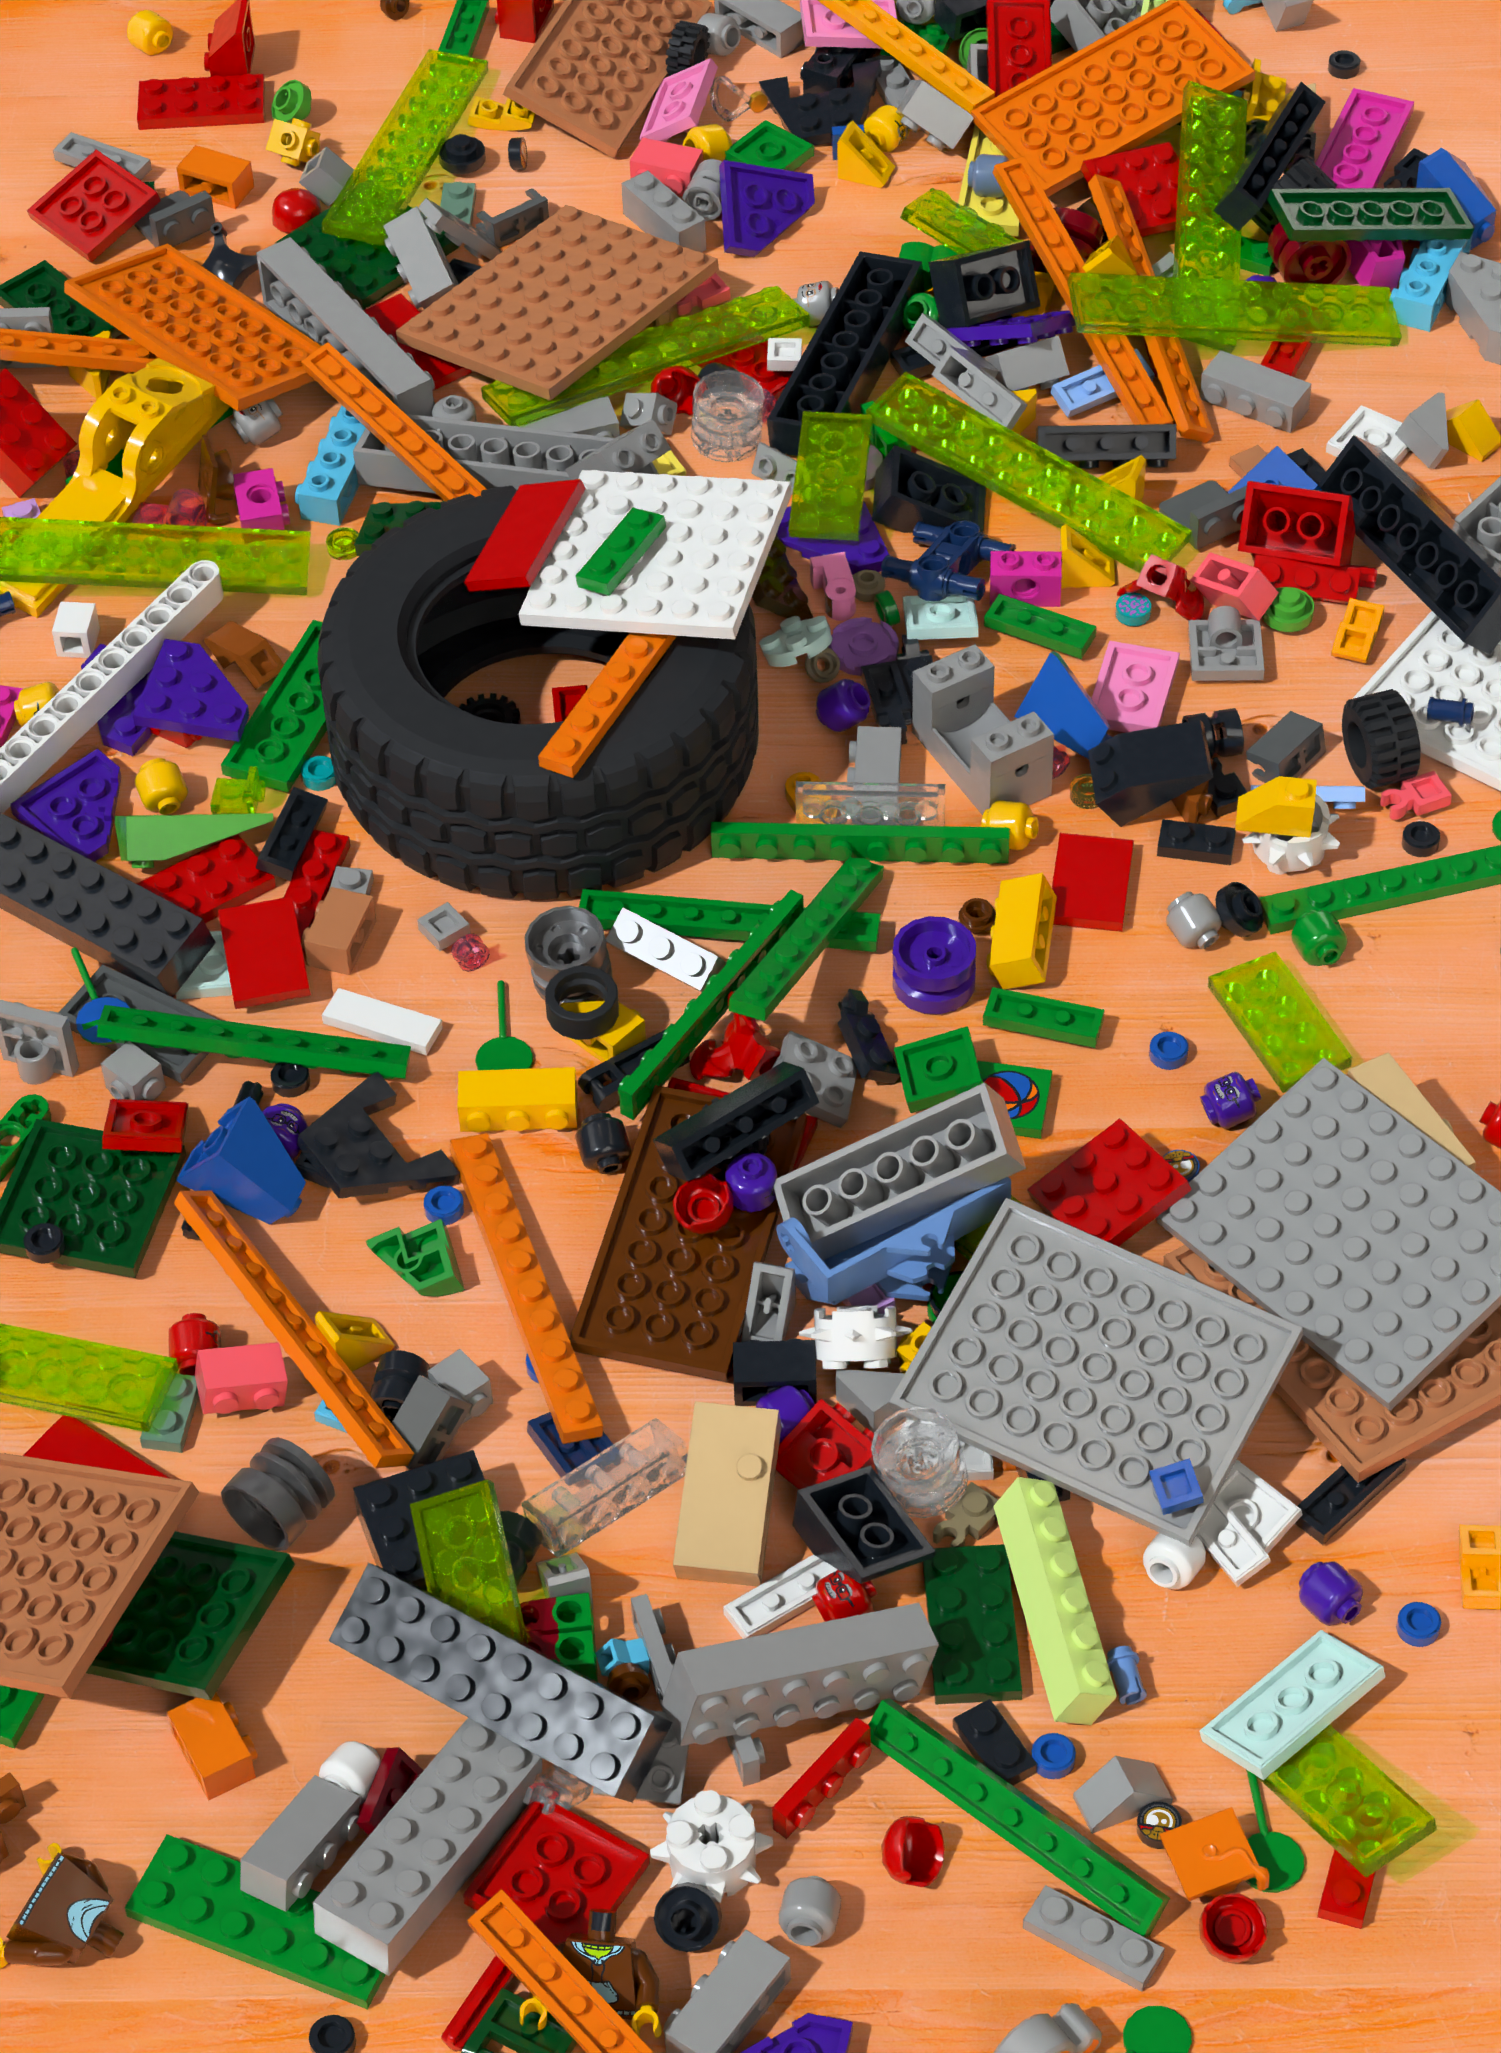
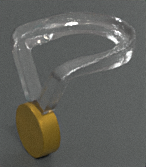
M725 76L715 77L710 88L711 105L715 112L727 122L736 119L748 109L756 113L761 112L768 104V97L763 92L756 91L749 96L737 88ZM720 84H725L747 102L733 112L722 107L718 99Z

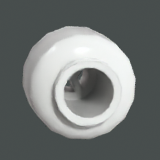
M1158 1533L1143 1554V1565L1149 1578L1158 1586L1168 1589H1181L1190 1584L1206 1561V1550L1197 1535L1189 1547L1176 1539Z
M356 1741L345 1742L337 1747L321 1765L319 1777L359 1795L361 1805L367 1798L380 1766V1756L369 1745Z

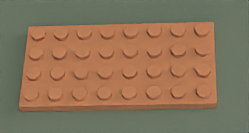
M565 0L507 84L503 95L614 159L656 94L661 82L668 75L666 71L668 66L666 65V59L668 58L666 51L669 49L670 44L668 42L669 38L672 39L671 33L675 29V25L680 20L697 23L703 15L708 13L712 2L708 0Z

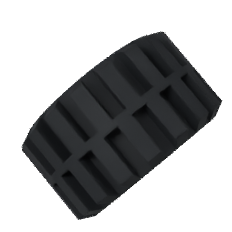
M1305 158L1292 166L1273 185L1272 189L1336 188L1337 184L1309 158ZM1267 199L1262 208L1251 218L1269 236L1274 227L1279 223Z
M1390 689L1349 699L1343 708L1342 735L1348 760L1360 782L1366 788L1373 789L1416 777L1420 766V739L1413 714L1399 692Z

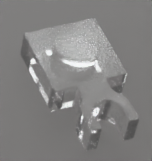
M552 1765L536 1775L534 1783L527 1788L523 1802L528 1805L534 1801L543 1803L542 1813L546 1815L554 1811L556 1804L569 1810L589 1798L593 1785L556 1765Z

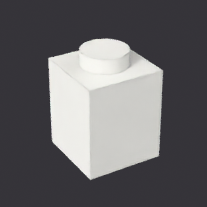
M60 602L52 629L58 657L88 658L93 653L100 631L95 603Z

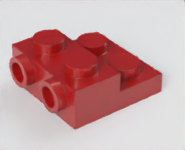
M821 1398L779 1444L776 1471L796 1489L801 1490L870 1465L876 1472L888 1458L880 1450L885 1443L867 1427L861 1433L852 1425L856 1418L839 1403L832 1408Z

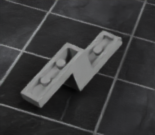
M922 313L905 342L936 366L931 375L1002 432L1010 433L1028 404L995 379L999 370L930 315Z
M644 1594L631 1598L632 1622L637 1637L642 1638L649 1657V1672L662 1711L665 1712L662 1701L676 1661V1655L671 1643L664 1645L661 1634L666 1633L660 1609L652 1610L648 1595ZM737 1734L726 1736L743 1787L760 1782V1764L766 1763L760 1738L752 1739L751 1734L746 1736H739Z

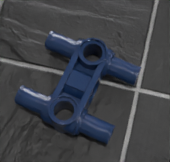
M919 521L913 530V536H915L913 542L930 547L914 562L890 555L885 556L881 565V570H883L881 575L885 578L908 583L912 589L918 591V596L926 601H940L952 594L980 601L985 593V586H983L985 579L967 575L979 562L983 560L990 561L991 551H1015L1016 545L989 539L988 535L980 532L979 525L972 521L954 522L945 528Z

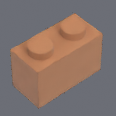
M335 887L330 888L325 900H320L316 907L315 919L311 927H307L302 935L301 946L305 950L308 966L346 975L351 974L376 923L373 896Z

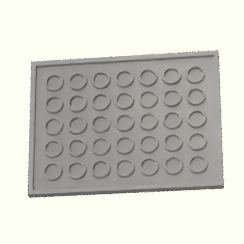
M1325 1058L1320 1060L1189 1182L1192 1190L1156 1217L1158 1224L1268 1313L1303 1327L1304 1335L1302 1340L1389 1411L1406 1397L1501 1305V1192Z
M1005 1198L892 1395L889 1404L891 1409L1190 1547L1304 1335L1303 1327ZM1190 1458L1204 1503L1163 1515L1149 1471Z

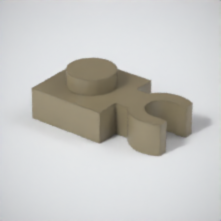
M970 1482L945 1509V1518L947 1520L938 1523L934 1528L933 1542L938 1544L943 1537L951 1536L955 1539L951 1542L950 1547H964L965 1537L968 1534L979 1540L997 1521L993 1506L998 1499L973 1482Z

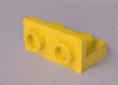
M1256 58L1251 66L1255 70V80L1242 87L1246 88L1242 93L1239 110L1244 111L1243 124L1254 119L1269 121L1278 105L1285 99L1286 79L1260 73L1261 60Z

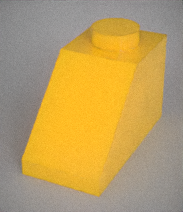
M1278 776L1239 796L1235 830L1310 838L1317 780Z
M605 1001L567 1002L559 1006L566 1011L587 1013L596 1010ZM619 1001V1016L614 1026L606 1033L592 1039L575 1040L569 1038L602 1063L646 1040L645 1020L641 1014L635 1009L627 1008Z

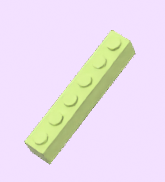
M1017 1477L993 1507L1055 1722L1092 1725L1115 1700L1117 1694L1056 1488L1049 1481Z

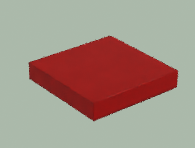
M110 1099L102 1136V1149L182 1153L189 1103Z

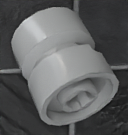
M708 159L701 162L682 196L683 201L701 215L705 221L714 220L722 211L719 165L722 161Z

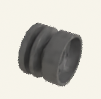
M574 906L555 907L540 914L529 925L525 934V950L529 965L531 966L535 989L543 1000H545V989L550 979L560 971L573 966H591L603 970L612 977L611 962L606 948L603 926L596 915L584 908ZM589 992L575 993L567 996L560 1004L596 1001L600 996Z
M279 1437L270 1438L263 1445L261 1451L252 1457L250 1467L242 1468L221 1491L223 1504L236 1523L253 1539L277 1551L287 1550L307 1526L306 1521L314 1520L322 1508H326L335 1496L334 1486L319 1463L296 1444Z

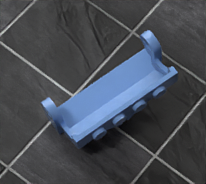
M1006 1177L823 1261L812 1249L809 1235L803 1225L796 1218L792 1217L776 1227L779 1241L785 1252L792 1259L791 1262L785 1264V1267L795 1269L796 1287L808 1300L836 1305L876 1284L886 1297L930 1301V1292L924 1290L922 1286L931 1283L937 1287L939 1294L944 1293L953 1262L955 1261L954 1241L995 1218L1005 1198L1011 1199V1180L1009 1177Z

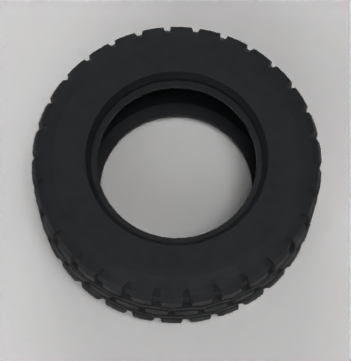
M504 486L482 490L481 496L477 497L466 494L440 503L441 509L428 508L406 519L403 522V528L393 527L372 543L371 550L364 551L347 570L346 577L340 580L326 610L318 641V670L334 775L338 788L349 809L364 830L373 837L375 842L395 859L401 858L404 865L429 878L438 875L440 883L470 892L479 887L483 895L514 898L518 893H524L525 899H554L559 897L560 892H567L570 897L581 896L582 889L602 891V885L605 884L616 888L643 878L644 870L656 872L681 858L682 850L690 852L711 834L712 822H722L743 790L753 766V759L758 746L759 727L756 631L750 605L747 607L735 639L677 636L574 778L539 767L538 755L564 721L544 724L501 723L463 711L448 702L444 697L458 683L472 673L491 664L511 658L537 654H570L590 657L607 663L630 632L521 625L518 614L530 587L469 592L464 581L517 490L513 486Z

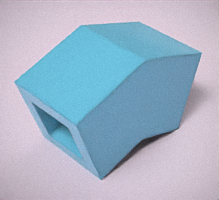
M611 1638L596 1652L602 1676L608 1677L613 1668L623 1663H635L649 1674V1657L642 1638L628 1641Z

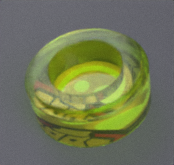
M347 527L331 531L326 538L328 554L337 560H349L356 557L357 553L354 544L359 533Z

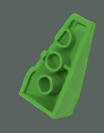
M273 813L114 816L121 861H131L132 868H154V860H166L273 821Z

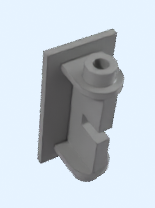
M759 442L751 473L763 480L789 481L791 483L792 495L804 502L807 501L809 490L812 488L818 489L822 484L823 477L820 476L819 471L779 452L776 448Z

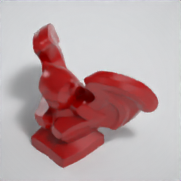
M1152 554L1144 564L1139 578L1121 587L1117 592V596H1122L1146 589L1157 595L1170 598L1175 604V612L1188 621L1201 620L1204 613L1203 595L1196 587L1193 588V591L1188 589L1191 582L1187 579V571L1179 565Z
M732 991L728 994V1006L729 999L735 991ZM733 1012L734 1019L726 1026L721 1040L723 1045L717 1048L715 1039L705 1040L694 1051L690 1060L691 1074L696 1080L700 1081L703 1080L705 1075L720 1078L731 1077L736 1069L744 1070V1076L752 1081L772 1069L775 1061L780 1056L781 1049L771 1046L769 1039L760 1033V1027L754 1018Z

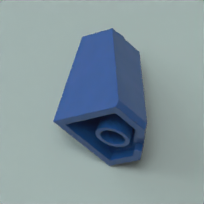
M1443 148L1419 161L1416 188H1451L1474 227L1470 250L1483 242H1487L1495 231L1496 209L1466 162Z
M1052 651L1014 717L1018 719L1031 712H1035L1054 733V740L1089 759L1088 750L1112 738V736L1106 734L1111 725L1060 654Z
M249 1096L228 1109L218 1120V1124L221 1126L215 1129L206 1141L201 1140L191 1151L176 1181L194 1191L212 1190L221 1203L270 1225L284 1216L289 1218L296 1212L302 1202L299 1196L306 1181L256 1101Z

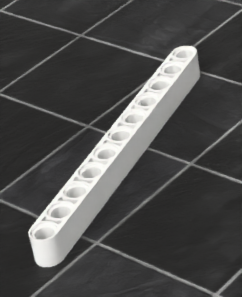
M201 560L192 564L0 748V812L2 814L10 807L12 802L21 797L153 668L165 639L181 641L222 601L224 593L217 564L208 560Z

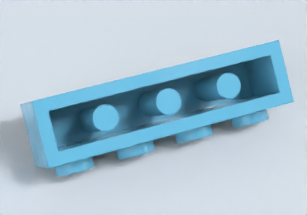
M1472 236L1470 239H1455L1452 241L1445 239L1420 241V248L1413 249L1409 268H1404L1401 273L1399 288H1393L1388 304L1390 308H1393L1391 322L1430 332L1445 302L1449 270L1460 251L1470 253Z
M341 406L337 416L331 418L329 432L325 439L322 438L320 440L318 454L314 461L309 462L303 484H298L296 488L295 503L299 504L300 516L303 520L340 526L360 486L358 484L353 450L366 427L343 406Z

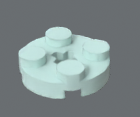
M793 616L780 623L781 629L761 639L759 645L770 666L786 667L797 664V656L807 653L810 659L818 655L831 644L833 638L825 616H817L802 621L799 616Z

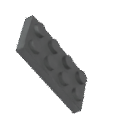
M103 964L91 976V981L99 998H118L127 1003L132 1009L219 1020ZM85 984L58 1012L69 1018L71 1030L78 1033L76 1025L78 1012L86 1003L92 1001ZM116 1042V1043H114V1044L103 1045V1046H105V1047H107V1048H109V1049H111V1050H113V1051H116V1050H118L121 1046H123L126 1042H124V1043H117V1042ZM132 1042L161 1063L163 1075L180 1083H183L210 1053H192L186 1049L167 1046L154 1048L148 1044Z

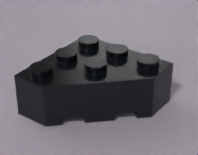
M474 1450L353 1488L357 1515L376 1566L389 1570L438 1597L443 1591V1584L452 1568L456 1569L471 1544L470 1538L478 1524L484 1522L490 1511L487 1483Z

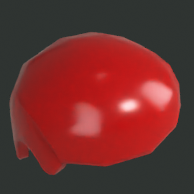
M290 188L282 191L273 202V226L281 232L291 233L321 213L320 200L309 190L301 188Z
M675 365L662 369L660 373L656 374L651 384L650 393H658L676 402V414L685 413L692 415L704 403L706 389L702 379L691 369Z
M706 1174L701 1178L690 1180L681 1185L673 1199L675 1218L683 1228L695 1234L715 1233L724 1227L733 1213V1195L727 1182H722L712 1174Z
M903 1816L895 1820L889 1826L881 1844L883 1866L890 1877L899 1883L927 1887L938 1878L943 1865L945 1845L942 1830L938 1825L926 1822L921 1817Z
M1240 1893L1216 1896L1205 1906L1199 1919L1200 1940L1209 1954L1223 1962L1240 1963L1247 1961L1259 1952L1267 1940L1268 1930L1265 1914L1256 1901Z

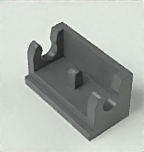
M531 188L525 191V193L532 200H528L492 218L485 211H481L476 215L483 223L476 224V229L486 234L498 248L522 238L549 218L548 199L545 196L542 197L536 190Z
M1290 711L1246 751L1247 759L1254 764L1261 765L1265 770L1264 772L1262 769L1257 768L1252 772V775L1264 783L1278 776L1298 778L1326 752L1323 723Z
M421 1375L418 1376L392 1421V1425L414 1452L409 1465L406 1466L409 1469L440 1461L473 1406L472 1403L442 1384L438 1383L437 1385Z

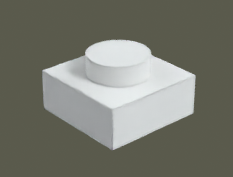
M768 338L767 371H794L802 357V338Z

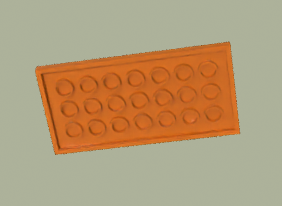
M1168 0L972 110L971 115L974 118L972 121L1009 160L1025 156L1045 194L1049 197L1084 177L1080 170L1084 160L1134 149L1255 80V70L1186 0Z
M168 243L64 282V293L160 359L215 385L214 396L236 411L245 410L253 405L315 381L304 370L301 361L321 347L320 344Z

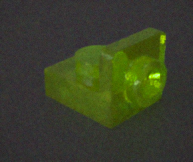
M249 767L247 780L216 778L210 803L212 815L256 813L258 803L264 802L266 793L265 781L259 779L258 767Z

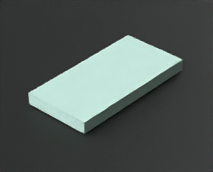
M1320 1630L1199 1730L1201 1740L1249 1772L1265 1780L1386 1677L1384 1667L1323 1630Z

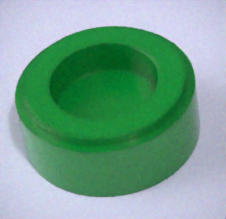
M886 590L875 594L874 605L880 621L889 624L890 627L899 624V611L891 593Z

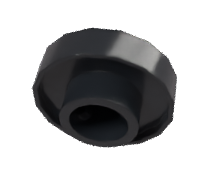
M458 134L443 142L439 147V163L443 169L450 173L468 174L477 171L486 161L485 146L475 137Z
M1231 882L1217 892L1215 898L1216 909L1222 920V927L1239 937H1249L1262 928L1264 917L1260 900L1246 885L1240 882Z
M686 1882L674 1885L662 1895L655 1907L654 1922L656 1931L662 1940L675 1950L691 1952L702 1949L711 1943L721 1926L722 1912L720 1904L714 1894L700 1884Z

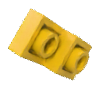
M475 96L467 125L498 131L524 130L532 127L536 114L508 97L506 103L502 104L491 99Z

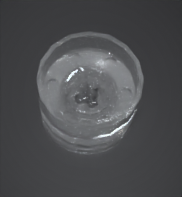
M731 370L715 371L704 376L695 385L692 401L691 439L693 446L700 454L715 461L736 462L752 456L757 451L758 444L762 440V417L765 400L762 386L751 376Z
M914 1406L898 1410L883 1420L874 1433L871 1445L874 1465L878 1476L908 1516L928 1518L941 1515L954 1507L966 1491L969 1475L957 1430L948 1417L933 1408Z

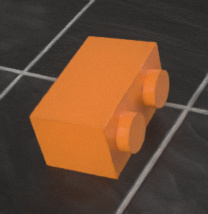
M195 145L176 167L180 191H185L188 195L193 196L205 190L212 197L213 203L236 209L255 187L251 161Z
M215 1693L212 1700L195 1698L167 1711L172 1735L208 1801L256 1778L253 1760L258 1758L257 1751L249 1735L246 1734L241 1737L237 1731L236 1726L240 1725L239 1719L229 1701L222 1704L219 1696Z

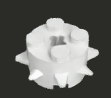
M1316 794L1310 838L1253 832L1242 840L1243 843H1252L1254 853L1267 865L1270 872L1283 875L1287 872L1304 871L1312 866L1319 865L1324 858L1325 850L1338 849L1340 842L1328 830L1329 824L1339 819V815L1330 814L1328 805Z
M878 1305L837 1306V1311H832V1315H826L825 1308L814 1309V1327L799 1331V1336L815 1339L816 1359L822 1360L823 1369H845L847 1365H850V1361H864V1368L889 1367L888 1364H891V1358L898 1357L896 1352L897 1337L912 1333V1328L897 1325L896 1307L887 1306L885 1314L878 1313Z
M713 1790L700 1791L695 1798L686 1801L674 1813L666 1811L663 1814L664 1819L668 1823L666 1841L650 1849V1854L653 1859L669 1863L673 1878L670 1888L676 1884L686 1882L700 1884L710 1890L718 1902L721 1903L724 1893H727V1897L732 1896L744 1888L748 1882L760 1883L761 1878L755 1871L756 1855L773 1846V1837L756 1832L754 1819L751 1817L753 1809L751 1804L747 1803L742 1806L731 1798L719 1795Z

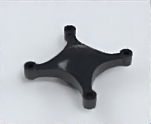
M216 222L210 228L211 233L214 235V247L202 267L239 290L245 279L258 270L257 255H243L231 250L227 245L226 229L221 223Z

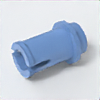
M1130 1646L1113 1648L1107 1653V1664L1109 1671L1112 1672L1119 1694V1702L1123 1705L1125 1703L1131 1705L1141 1702L1147 1697V1693L1143 1687L1137 1667L1140 1660L1139 1655L1133 1652Z

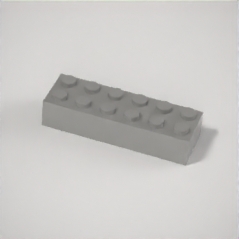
M983 1083L783 1175L775 1180L773 1187L783 1222L792 1217L796 1218L809 1235L812 1249L823 1261L1026 1169L1004 1098L986 1083Z
M914 1603L681 1651L677 1654L662 1705L669 1721L673 1722L671 1726L679 1745L684 1746L693 1743L704 1745L717 1738L735 1734L746 1736L758 1729L772 1726L787 1727L797 1721L814 1717L825 1719L838 1712L856 1708L858 1710H866L887 1698L903 1702L920 1694L939 1644L920 1604Z
M467 1718L313 1902L315 1934L390 1976L541 1790L542 1758L476 1721Z

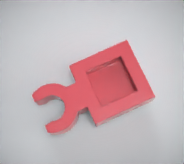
M715 273L676 303L677 314L685 315L695 306H698L703 311L730 300V288Z
M1431 771L1401 781L1400 790L1388 789L1381 794L1380 804L1382 807L1395 804L1391 806L1389 816L1392 820L1404 817L1407 811L1411 809L1414 810L1417 816L1449 806L1452 795L1435 771Z

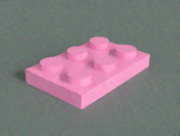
M800 0L805 46L882 49L818 0ZM871 0L897 19L894 0Z
M711 58L663 79L657 89L639 137L640 140L648 138L666 142L672 136L681 132L687 133L698 125L701 112L706 104L709 90L713 85L718 66Z
M1109 641L1091 698L1111 725L1109 730L1127 733L1160 727L1178 668L1180 653Z

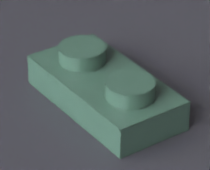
M444 183L440 207L472 226L476 200V183Z
M160 1372L140 1437L142 1448L183 1452L199 1398L195 1376Z

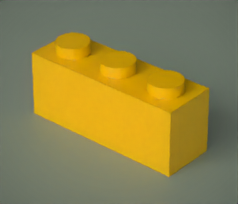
M1043 873L1001 881L999 897L995 899V925L991 927V952L987 955L986 963L990 975L996 977L1002 989L1006 990L1046 981L1057 896Z
M575 1067L458 1071L457 1109L460 1132L577 1128V1082Z

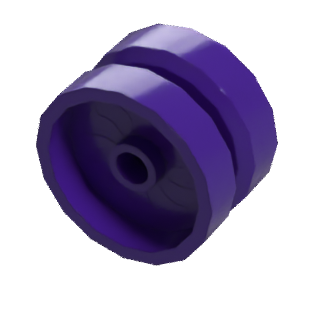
M934 916L913 920L902 927L893 941V989L897 998L908 1008L924 1014L951 1012L969 1001L975 991L976 941L971 931L960 922L946 917Z

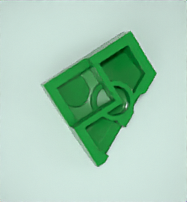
M442 1219L404 1234L400 1227H397L366 1240L369 1249L420 1295L446 1296L465 1290L448 1229Z

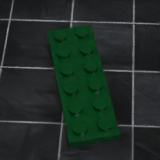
M1451 188L1271 189L1267 199L1290 241H1424L1433 239L1452 241L1455 239H1470L1474 231L1473 225Z

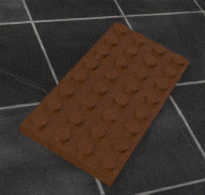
M658 1085L654 1086L569 1338L574 1352L727 1382L733 1364V1342L740 1341L743 1331L754 1262L764 1263L780 1212L777 1197L769 1207L761 1211L747 1212L733 1206V1213L728 1223L715 1233H692L678 1223L673 1208V1199L678 1188L687 1181L668 1174L652 1140L698 1113L706 1104L710 1106L712 1104L711 1100L717 1098L716 1096ZM804 1113L797 1119L788 1121L773 1130L769 1135V1145H767L765 1156L770 1158L776 1166L777 1178L793 1170L807 1125V1113ZM724 1163L721 1169L713 1166L704 1175L712 1174L724 1182L726 1181L725 1173L728 1164Z

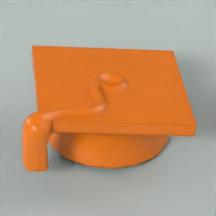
M1232 1807L1159 1834L1188 1902L1202 1896L1215 1897L1227 1894L1234 1890L1240 1882L1253 1877L1257 1880L1256 1884L1259 1891L1269 1888V1871L1267 1868L1259 1866Z

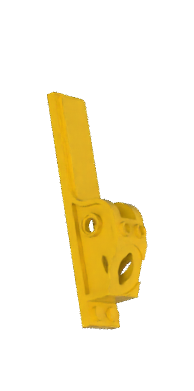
M160 358L147 363L145 368L133 374L128 373L116 379L92 405L83 421L79 434L80 457L72 479L0 557V594L9 591L16 608L38 618L197 444L202 435H205L228 410L230 406L214 396L215 385ZM121 449L124 450L122 458L123 479L106 471L108 463Z

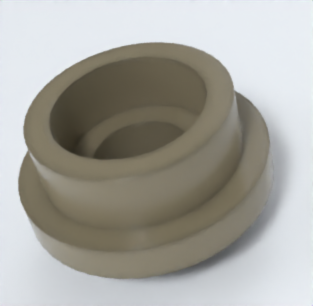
M862 570L852 576L856 587L855 597L860 601L872 602L874 601L875 594L883 592L885 589V579L879 572Z
M828 647L810 659L808 655L806 656V672L816 682H829L839 672V657ZM818 659H822L825 663L823 671H820L817 667Z

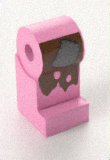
M845 552L810 557L811 583L813 589H824L825 612L827 616L837 621L850 619L856 612V587Z

